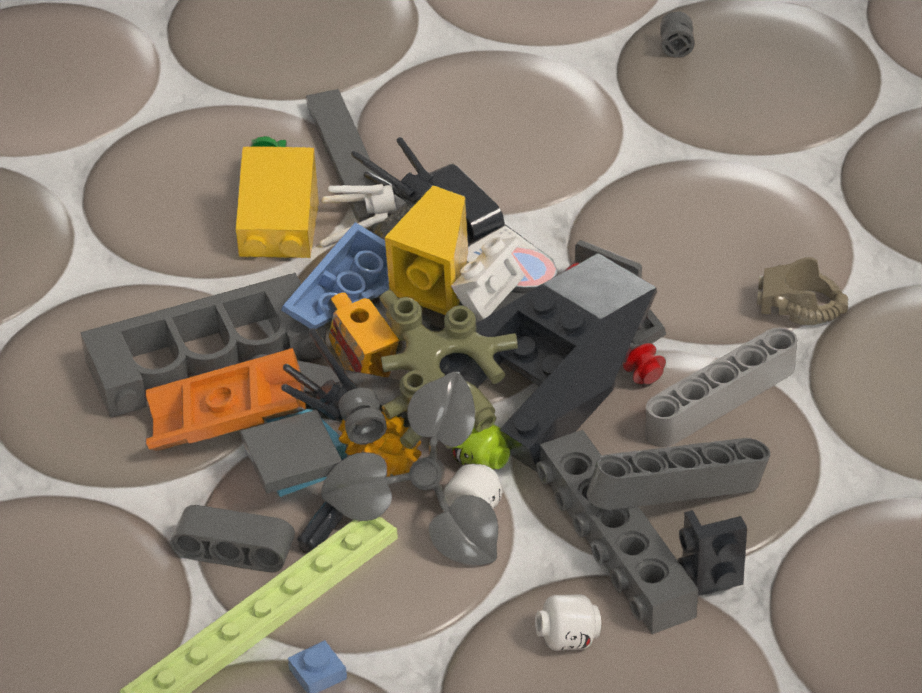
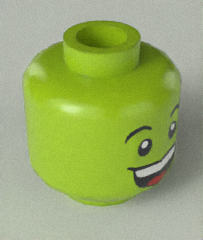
M494 424L481 432L473 428L466 441L452 448L453 457L460 464L486 465L492 470L504 467L510 457V449L507 447L504 437L500 432V427Z

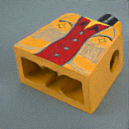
M339 293L333 296L327 303L328 308L333 314L329 339L344 369L390 377L391 371L383 372L381 357L396 354L399 339L370 299L364 298L352 303L346 293Z

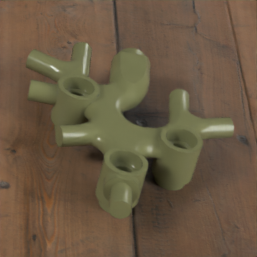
M387 290L380 296V301L387 309L386 316L392 324V331L399 340L406 342V350L403 353L381 357L383 372L395 370L410 371L400 380V396L382 406L383 412L388 419H392L404 411L408 413L409 402L417 390L425 384L446 376L440 370V362L446 355L452 353L469 355L476 361L493 384L500 382L505 377L504 371L493 359V355L501 351L518 349L515 333L496 337L480 335L476 332L475 314L465 306H455L446 313L444 319L445 328L442 331H431L423 326L422 310L417 301L409 297L398 299L392 290ZM466 381L471 390L475 405L474 428L481 432L490 428L496 422L495 408L475 385ZM410 426L400 438V442L406 448L413 449L422 436L418 435ZM445 445L447 449L453 448V447H450V446Z

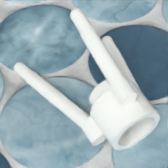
M392 185L329 186L328 192L342 193V195L322 197L323 203L365 201L367 214L375 213V216L358 223L364 228L377 223L389 222L387 214L396 212ZM350 227L321 240L319 245L324 247L339 241Z

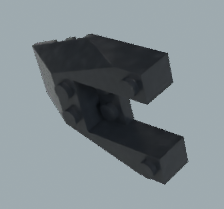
M598 253L539 285L476 323V332L486 337L515 333L518 349L497 352L493 355V359L498 365L501 363L505 364L539 386L500 428V432L504 437L507 447L510 449L512 457L537 472L536 464L540 462V444L576 432L610 395L616 386L615 379L623 362L626 363L631 352L630 345L637 329H641L656 296L657 289L655 286ZM464 353L446 355L440 362V370L445 375L451 372H459L466 381L477 388L488 378L476 361Z

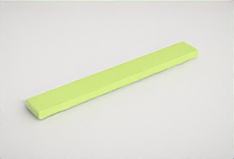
M381 517L370 521H351L119 692L191 693L397 540V528Z

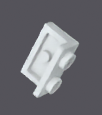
M516 236L506 239L495 237L486 242L481 248L482 253L461 269L462 275L451 285L463 306L473 311L476 322H480L488 317L525 276L511 254L520 245Z

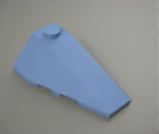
M355 222L285 302L281 311L308 328L317 329L332 321L333 314L328 308L327 303L333 296L339 293H346L352 303L364 298L372 300L389 290L385 240Z

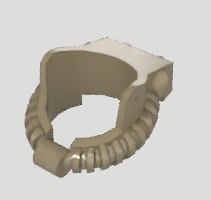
M813 257L801 258L791 264L765 268L764 276H759L758 290L763 291H758L757 305H762L761 313L771 315V306L779 308V315H790L791 322L800 325H816L832 321L848 311V296L842 293L839 286L833 280L820 273L818 261ZM812 291L825 294L831 301L828 304L818 306L816 294Z

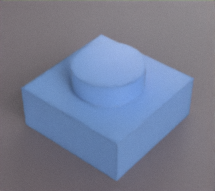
M325 640L288 657L289 670L306 693H319L347 679L346 667Z

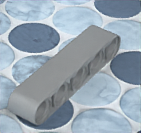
M781 327L767 330L651 397L646 404L645 436L648 442L659 447L674 445L791 376L796 365L798 341L796 334L789 329Z

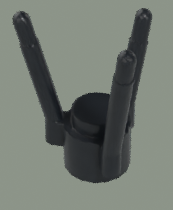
M398 137L396 141L418 174L414 175L409 172L401 181L359 152H351L353 158L378 175L375 176L366 171L364 172L366 179L376 185H392L393 194L404 200L411 207L432 187L429 182L434 176L424 169L402 137Z
M311 328L309 330L310 336L340 381L334 382L329 380L320 387L289 364H284L283 370L315 393L318 399L287 384H283L281 390L322 411L332 420H343L338 405L340 398L350 390L356 389L358 385L348 378L317 330Z

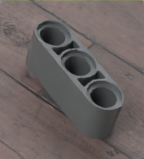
M190 505L183 510L171 537L170 545L176 554L186 559L263 572H277L284 566L295 538V530L290 523L276 517L201 505Z

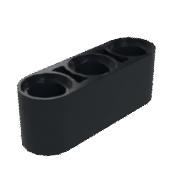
M451 163L430 172L434 176L429 182L432 186L434 185L465 197L467 240L469 243H473L505 225L503 213L497 203L457 165Z

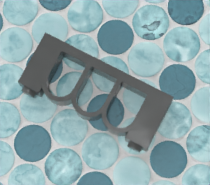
M296 273L80 332L85 361L109 416L114 417L147 407V389L246 362L258 354L270 355L293 348L297 361L305 362L322 357V353L309 334L310 328L281 311L285 302L301 285ZM268 319L275 334L266 339L252 340L240 336L235 328ZM322 325L316 330L326 343L325 326ZM219 333L225 348L212 354H197L190 351L186 347L185 342ZM169 347L175 361L164 368L149 369L138 365L133 357Z

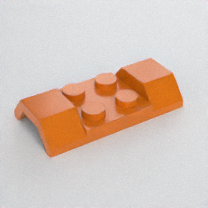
M293 348L147 389L146 398L153 418V437L146 438L148 448L160 451L185 443L191 444L262 424L264 419L270 420L306 410L304 402L281 390V386L287 384L304 392V385L283 370V365L289 364L300 372Z

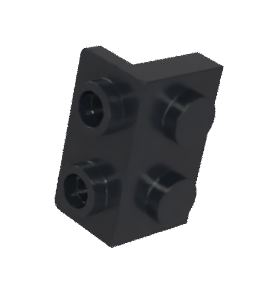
M693 510L684 512V528L679 530V539L683 551L682 557L678 558V562L698 588V596L721 590L725 591L743 585L747 526L743 518L738 516L701 526Z

